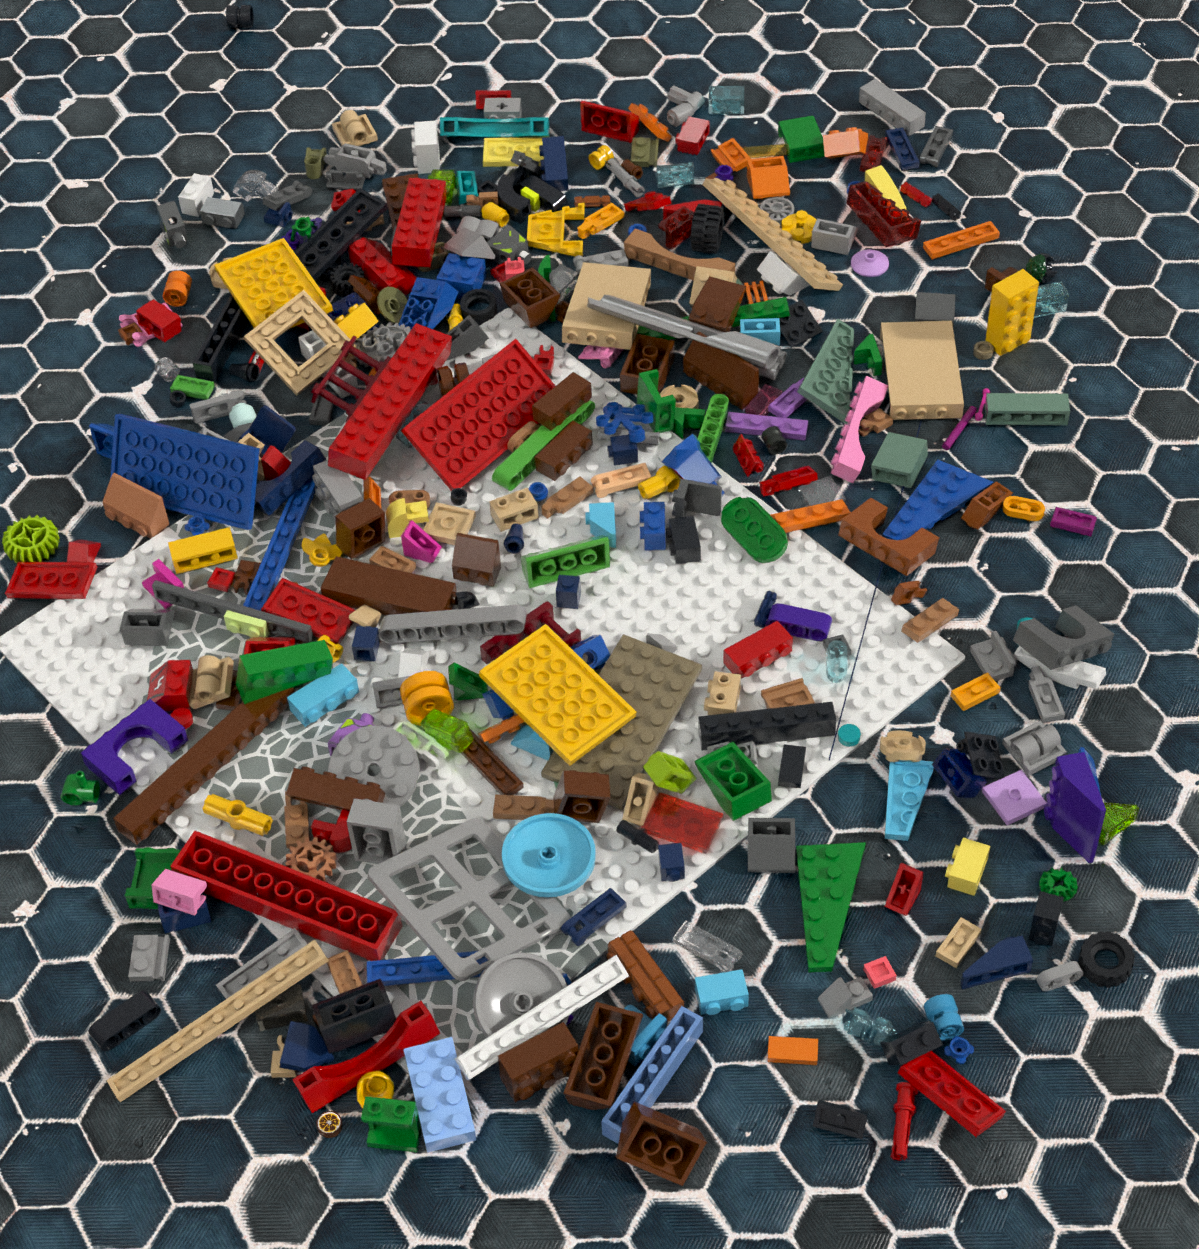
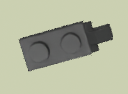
M514 150L510 161L526 168L528 171L542 175L543 171L538 166L539 162L525 156L523 152Z

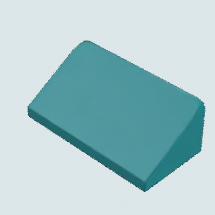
M457 171L456 187L459 205L466 203L467 195L478 197L475 171Z

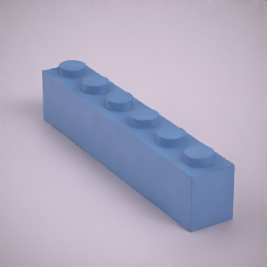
M681 1006L601 1121L603 1136L618 1144L622 1123L634 1101L649 1108L652 1107L702 1034L703 1017Z

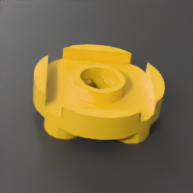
M800 210L782 219L781 228L792 235L791 238L795 241H801V244L809 243L812 241V230L816 219L808 215L806 211Z

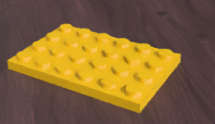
M284 238L214 265L215 271L254 328L303 290L326 314L333 311L329 300ZM300 319L290 328L300 325L305 321L303 319Z
M546 624L479 671V676L569 766L636 717L637 712Z

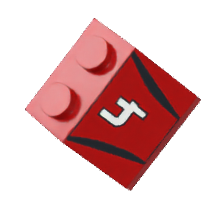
M168 660L155 670L150 676L147 701L151 699L164 711H174L177 708L191 710V706H189L193 676L191 660Z

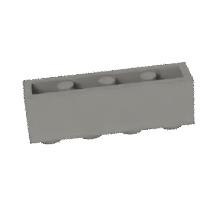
M877 79L860 87L859 103L896 128L903 127L906 135L910 136L925 126L926 112Z

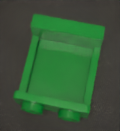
M813 115L778 121V136L780 138L783 137L786 144L789 163L825 157L823 136Z
M655 369L639 373L637 404L645 405V412L653 413L654 421L649 423L653 432L662 433L674 428L676 399L673 395L661 397L658 392L659 372Z
M151 847L135 849L137 861L131 888H126L125 893L129 908L158 909V904L153 901L152 884L165 869L171 870L170 866L181 850L175 848L154 849Z
M365 1096L361 1120L368 1123L369 1126L367 1147L417 1152L422 1129L416 1102Z

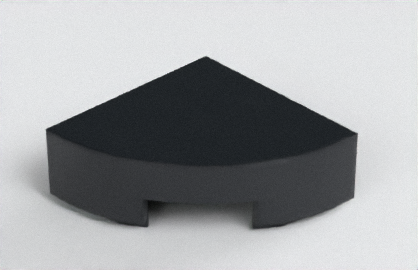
M461 591L455 593L458 609H469L480 605L477 597L471 592Z

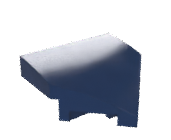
M293 1021L290 1022L280 1059V1068L305 1072L313 1066H320L325 1062L328 1064L334 1060L332 1053L329 1054L325 1041L316 1027Z

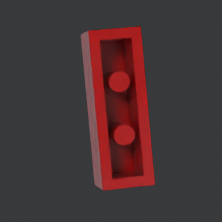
M776 621L724 649L723 663L732 674L741 675V679L749 677L760 668L767 667L780 657L787 656L792 651L793 637Z

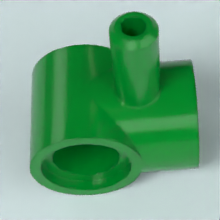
M77 771L75 774H70L66 777L60 798L69 805H80L82 802L96 803L100 794V783L98 780L86 779L83 771Z

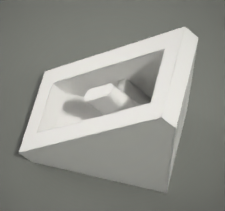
M416 649L402 651L400 653L398 678L412 676L415 673L425 671L429 651Z

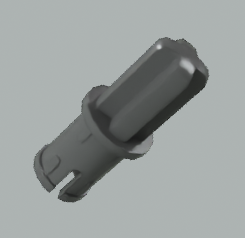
M461 204V206H444L445 218L481 216L482 213L480 205L464 206V204Z

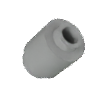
M681 103L668 111L667 120L671 125L677 127L686 122L688 116L692 117L694 115V109L690 103Z

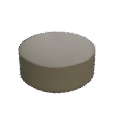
M980 341L974 345L973 354L980 360H987L993 356L994 347L987 341Z

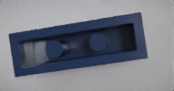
M564 136L542 138L543 145H539L540 156H544V159L540 160L541 171H545V174H542V181L559 191H569Z

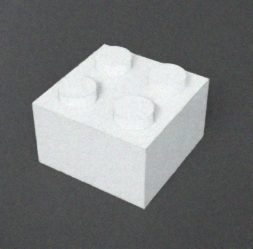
M436 121L414 122L415 130H411L412 153L416 155L413 156L414 167H418V174L440 173Z

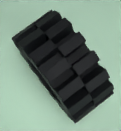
M343 263L342 267L338 265V269L333 268V272L330 273L333 292L335 291L336 295L340 294V297L344 295L349 297L351 294L353 297L356 296L353 286L344 280L349 279L351 275L365 279L362 267H359L357 264L353 266V263L349 265Z

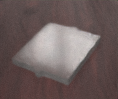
M831 476L798 487L799 492L804 498V503H807L809 506L840 499L846 502L840 486L836 485Z

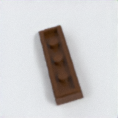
M469 727L451 739V744L501 795H514L524 788L523 782Z

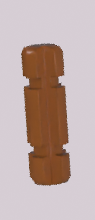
M576 196L574 198V205L578 207L579 203H585V207H600V205L605 207L610 204V196H585V198Z

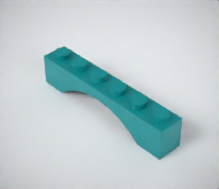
M440 117V136L443 138L549 137V118L481 119Z

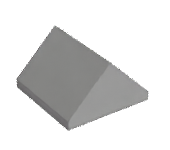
M465 227L444 245L445 249L461 256L495 259V254L484 237Z

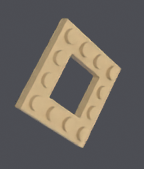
M305 290L244 336V340L296 396L330 370L342 353L341 347L346 340L350 341L347 335ZM300 319H303L326 346L298 367L274 340Z

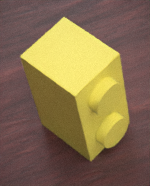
M963 838L960 846H955L952 858L955 859L954 863L948 864L945 877L949 878L947 887L975 896L988 860L990 846Z

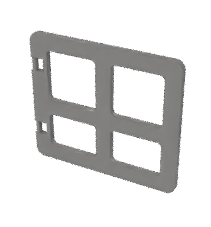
M478 818L470 819L371 867L368 871V880L449 973L459 981L468 980L481 973L482 970L486 969L497 959L509 954L519 953L541 941L544 937L560 931L562 925L571 918L570 914L554 897H537L528 894L546 916L523 928H519L489 896L512 884L506 876L504 869L480 881H476L447 850L473 837L503 867V842ZM426 859H433L457 885L460 891L425 909L419 910L390 877ZM469 905H474L503 938L466 958H461L432 924ZM543 925L547 928V930L541 933L535 930ZM485 956L488 961L479 965L476 960Z

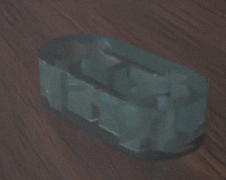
M834 640L830 642L826 651V675L831 682L840 683L847 674V646L842 641ZM834 647H837L838 651H840L838 658H835ZM835 665H838V671L840 672L839 676H836L835 672H832L835 668Z

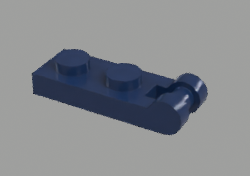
M609 888L562 925L561 931L565 935H569L576 946H580L591 934L627 908V904L612 888ZM581 925L583 928L578 931L576 927Z

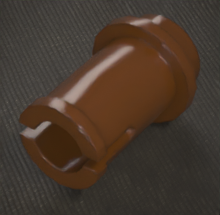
M629 159L622 162L621 166L630 175L635 176L636 179L642 177L643 171L639 165L633 164Z

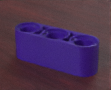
M776 603L771 607L766 626L778 621L791 636L822 642L824 639H827L833 620L831 616L823 612Z

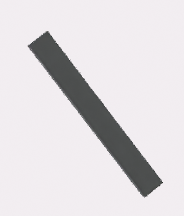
M155 580L152 584L154 596L157 600L224 619L227 610L265 620L269 633L282 637H295L296 641L302 643H309L313 640L310 625Z

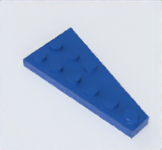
M937 460L884 531L882 537L891 540H904L921 528L929 530L934 527V523L939 520L943 521L963 508L966 502L977 496L994 482Z

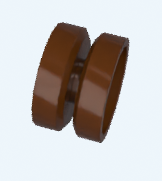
M465 362L454 365V377L448 366L437 368L441 398L469 376Z

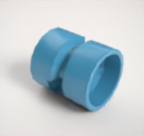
M937 995L924 1003L926 1017L930 1022L934 1023L941 1041L951 1040L963 1033L964 1026L960 1015L957 1014L958 1008L952 995Z

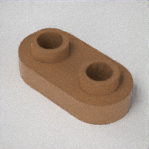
M534 421L524 425L510 438L507 445L508 450L513 453L540 425Z
M398 490L389 496V504L402 498L405 499V504L426 501L427 508L431 504L430 495L424 490Z

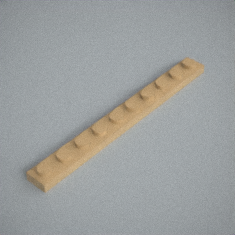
M313 940L106 1080L116 1098L122 1102L327 963L329 960L317 942Z

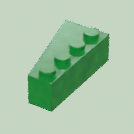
M325 640L239 655L236 686L243 703L247 704L331 674L333 657Z

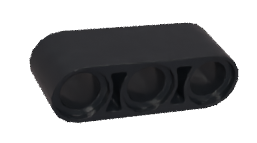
M529 175L516 185L519 195H521V190L524 187H528L538 193L540 208L544 211L552 210V212H556L567 204V198L561 191L534 175Z
M143 990L94 1022L88 1032L102 1051H110L155 1020L160 1015L161 1008L151 995Z

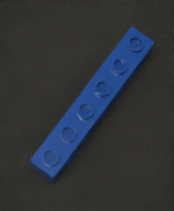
M592 635L570 647L580 658L586 653L588 657L586 663L592 669L594 668V670L603 668L606 664L605 662L610 657V653L601 635ZM493 689L482 694L493 718L506 720L514 716V710Z

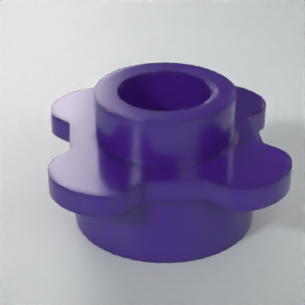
M721 165L715 170L717 174L715 178L722 181H732L734 179L732 176L733 169L728 165Z

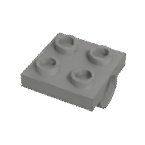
M1041 720L1003 738L1002 742L1028 776L1056 763L1057 756L1067 755V751L1061 745L1060 735L1056 728L1050 724L1045 726Z

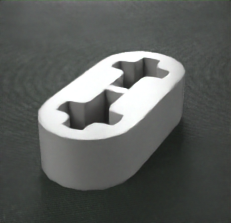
M1071 961L1041 972L1037 976L1036 981L1042 991H1050L1076 982L1083 976V971L1077 961Z

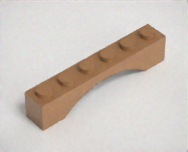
M634 229L624 241L626 257L694 280L697 266L735 272V263L719 257L695 259L674 254L663 248L653 238L652 234L638 229Z

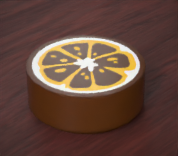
M334 1111L324 1112L317 1119L318 1132L325 1138H333L342 1130L341 1117Z

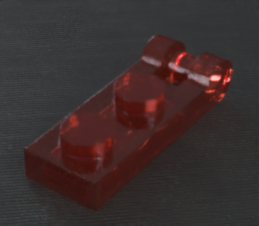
M869 135L866 151L860 164V171L865 172L881 165L884 151L887 147V137L875 138V136Z

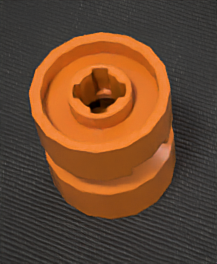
M175 270L169 273L162 295L163 300L174 307L185 305L191 288L192 278L183 271Z

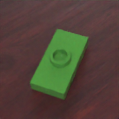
M177 375L170 387V391L179 390L188 397L207 400L215 385L212 381Z

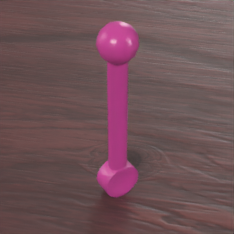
M988 388L982 391L983 397L979 411L975 414V420L977 421L983 419L982 411L986 401V393H990Z

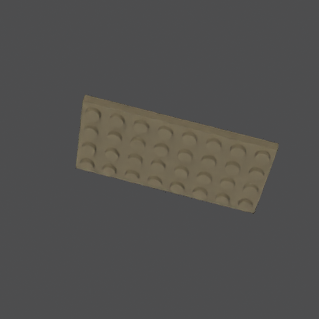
M623 634L599 676L637 712L636 717L571 766L553 751L541 771V776L558 784L563 770L609 774L610 800L608 805L623 810L626 805L632 776L639 772L644 773L645 769L643 766L659 747L700 675L702 664Z

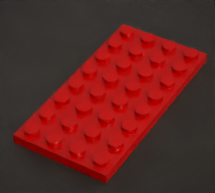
M514 339L406 425L401 432L451 491L455 488H462L508 450L507 445L510 438L530 421L539 424L533 420L532 405L552 390L555 384L519 341Z

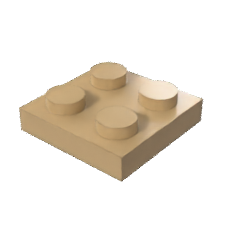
M436 502L429 516V522L426 523L423 530L435 541L455 545L457 533L468 534L476 513L474 510Z

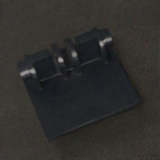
M803 299L788 306L790 316L779 318L780 332L790 348L823 332Z
M964 732L965 739L960 740L956 744V748L960 753H969L973 776L995 779L1004 778L1003 764L996 736Z

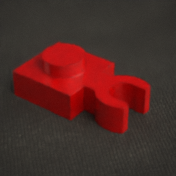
M540 345L539 355L535 354L534 360L545 374L550 376L555 362L554 347L551 346L549 351H544L543 345Z

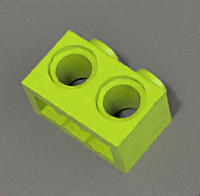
M660 751L652 754L643 766L656 786L680 794L697 779L683 759Z

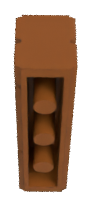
M630 930L608 943V960L617 955L629 975L623 982L625 984L630 983L635 999L638 1002L642 1001L646 1006L647 1016L653 1020L660 1013L667 1018V1022L674 1018L681 1006L684 1007V1001L635 933Z

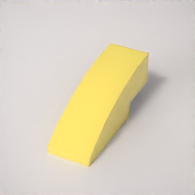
M880 165L866 170L865 183L874 193L873 199L889 219L893 221L907 216L908 211L903 199L883 166Z

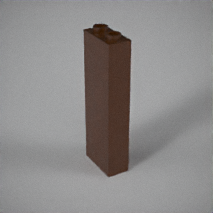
M337 556L320 587L321 594L325 597L355 609L367 605L385 616L452 610L453 605L457 604L455 594L457 593L456 583Z

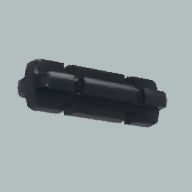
M937 193L932 197V202L952 220L960 219L961 212L941 194Z

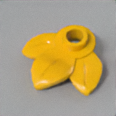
M325 533L318 536L314 541L308 538H303L301 547L303 551L309 555L310 562L318 567L326 566L330 560H334L336 556L341 557L343 553L336 544L331 545Z

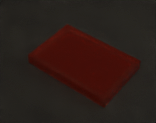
M659 792L642 829L645 830L646 834L672 843H681L684 847L707 854L724 818V814Z

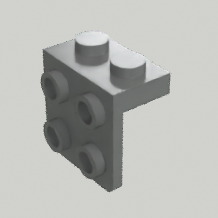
M681 479L678 490L673 492L672 502L675 503L672 516H675V518L686 517L688 511L719 516L722 506V487L715 484Z

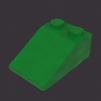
M734 742L694 761L720 807L733 821L772 801L771 782Z

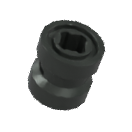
M772 426L763 431L761 438L767 445L770 454H780L787 448V442L782 437L778 427Z

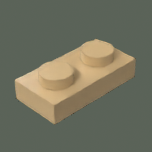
M960 918L936 951V957L957 968L980 936L982 929Z

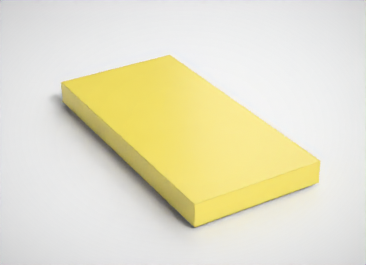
M544 137L484 138L483 167L518 166L510 161L514 150L525 153V156L539 162L538 166H541L540 160L544 159V156H540L539 145H543L542 138Z

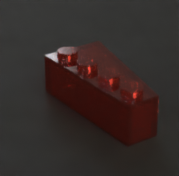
M866 181L850 185L846 203L885 247L917 239L921 225L920 219L909 216L910 212L906 209H899L895 206V201L884 198L882 192Z

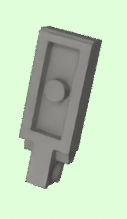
M1040 666L1032 667L1031 674H1029L1031 680H1028L1029 690L1042 723L1064 719L1065 713L1052 679L1043 676Z

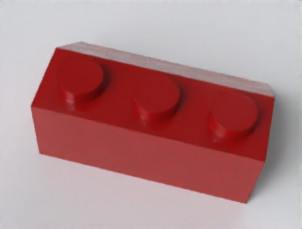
M581 100L582 131L629 143L633 141V138H635L639 131L638 115Z

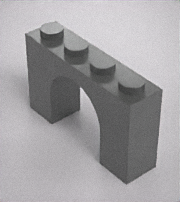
M1075 605L1062 609L1055 628L1069 638L1055 634L1033 618L1020 622L1013 639L1024 650L1050 670L1106 653L1112 646L1111 641L1114 633Z

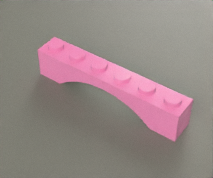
M868 376L865 377L863 382H858L854 391L857 395L853 397L850 403L852 410L848 411L845 418L847 424L843 426L840 433L843 437L839 439L835 448L838 452L834 454L830 463L833 465L831 474L851 483H854L860 474L865 460V455L859 442L858 429L860 420L879 408L884 400L888 385Z

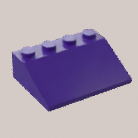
M1085 752L1057 756L1055 766L1052 767L1053 777L1049 781L1050 792L1047 793V806L1044 807L1045 818L1050 820L1052 828L1088 863H1093L1106 808Z

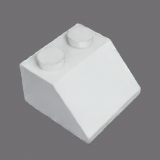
M771 251L757 268L762 274L761 278L765 282L771 283L773 285L772 289L779 294L792 295L810 286L778 254Z

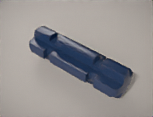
M767 591L765 593V599L762 600L757 612L758 614L754 619L756 627H765L771 607L777 599L775 592Z

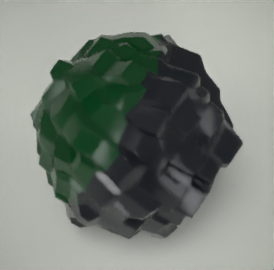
M1040 253L1033 256L1026 264V271L1039 281V284L1050 282L1057 273V271H1052V264H1048V262H1055L1049 254Z

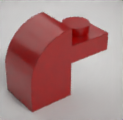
M342 809L336 824L314 819L311 825L313 838L317 837L318 842L325 839L327 843L333 846L335 853L351 850L352 845L347 826L350 811Z

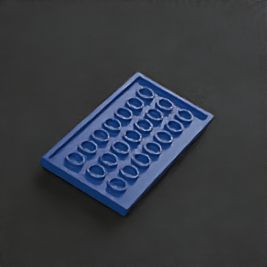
M116 414L110 479L112 474L116 473L161 496L165 509L192 516H201L203 519L250 530L253 526L260 448L124 414Z

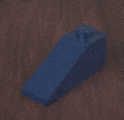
M1023 935L1018 937L1010 936L999 941L964 971L961 978V989L1031 972L1033 958Z

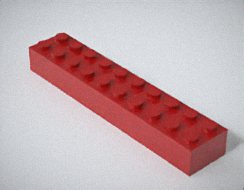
M417 323L414 325L329 447V467L364 480L367 479L437 375V368L442 367L449 357L452 336Z
M196 830L170 866L174 872L205 881L207 887L204 893L291 929L296 928L298 932L345 951L348 950V952L370 961L384 959L403 927L401 916L392 908Z

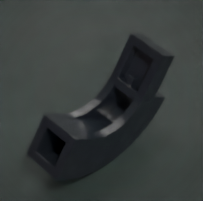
M519 166L510 176L503 174L497 185L499 207L507 211L509 219L519 224H522L528 215L531 214L530 199L517 194L516 185L527 178L526 168Z

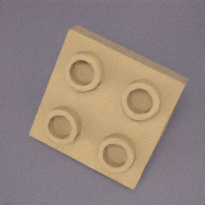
M346 110L341 114L339 122L332 123L333 131L341 146L345 143L360 146L378 140L377 134L366 114L358 116L354 110Z
M211 655L199 658L198 668L193 669L189 706L193 709L230 697L234 661L229 656L220 660Z

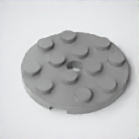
M375 725L359 728L345 736L331 755L328 772L336 774V778L345 779L346 776L359 780L358 783L365 785L367 782L377 783L385 792L383 803L390 802L401 807L410 799L417 787L420 765L415 749L405 736L392 728ZM371 765L380 767L378 775L370 776L368 774Z

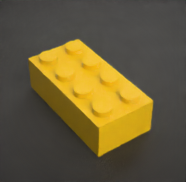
M1024 269L992 286L985 341L991 343L994 351L1000 356L1011 352L1021 344L1027 343L1031 338L1039 281Z

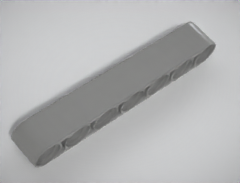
M520 605L386 615L382 619L378 636L382 642L393 644L519 634L524 630L527 611Z

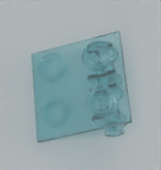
M855 1007L853 1011L845 1010L852 1018L851 1022L847 1020L844 1026V1030L848 1031L847 1034L860 1038L862 1033L861 1039L864 1040L869 1027H872L868 1042L871 1043L874 1038L873 1043L881 1046L880 1042L889 1038L891 1033L897 1034L889 1020L878 1016L876 1020L871 1019L866 1011Z

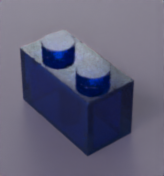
M945 748L932 763V766L957 797L974 798L987 783L984 777L973 776L970 759L965 753H960L957 749Z

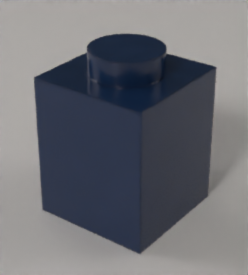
M629 434L610 437V446H607L608 457L613 459L614 466L638 462L637 443L629 440Z
M559 575L556 586L557 607L578 609L581 596L580 576Z
M356 626L352 643L354 660L376 661L380 644L378 628Z
M682 844L658 845L661 881L675 882L685 879Z

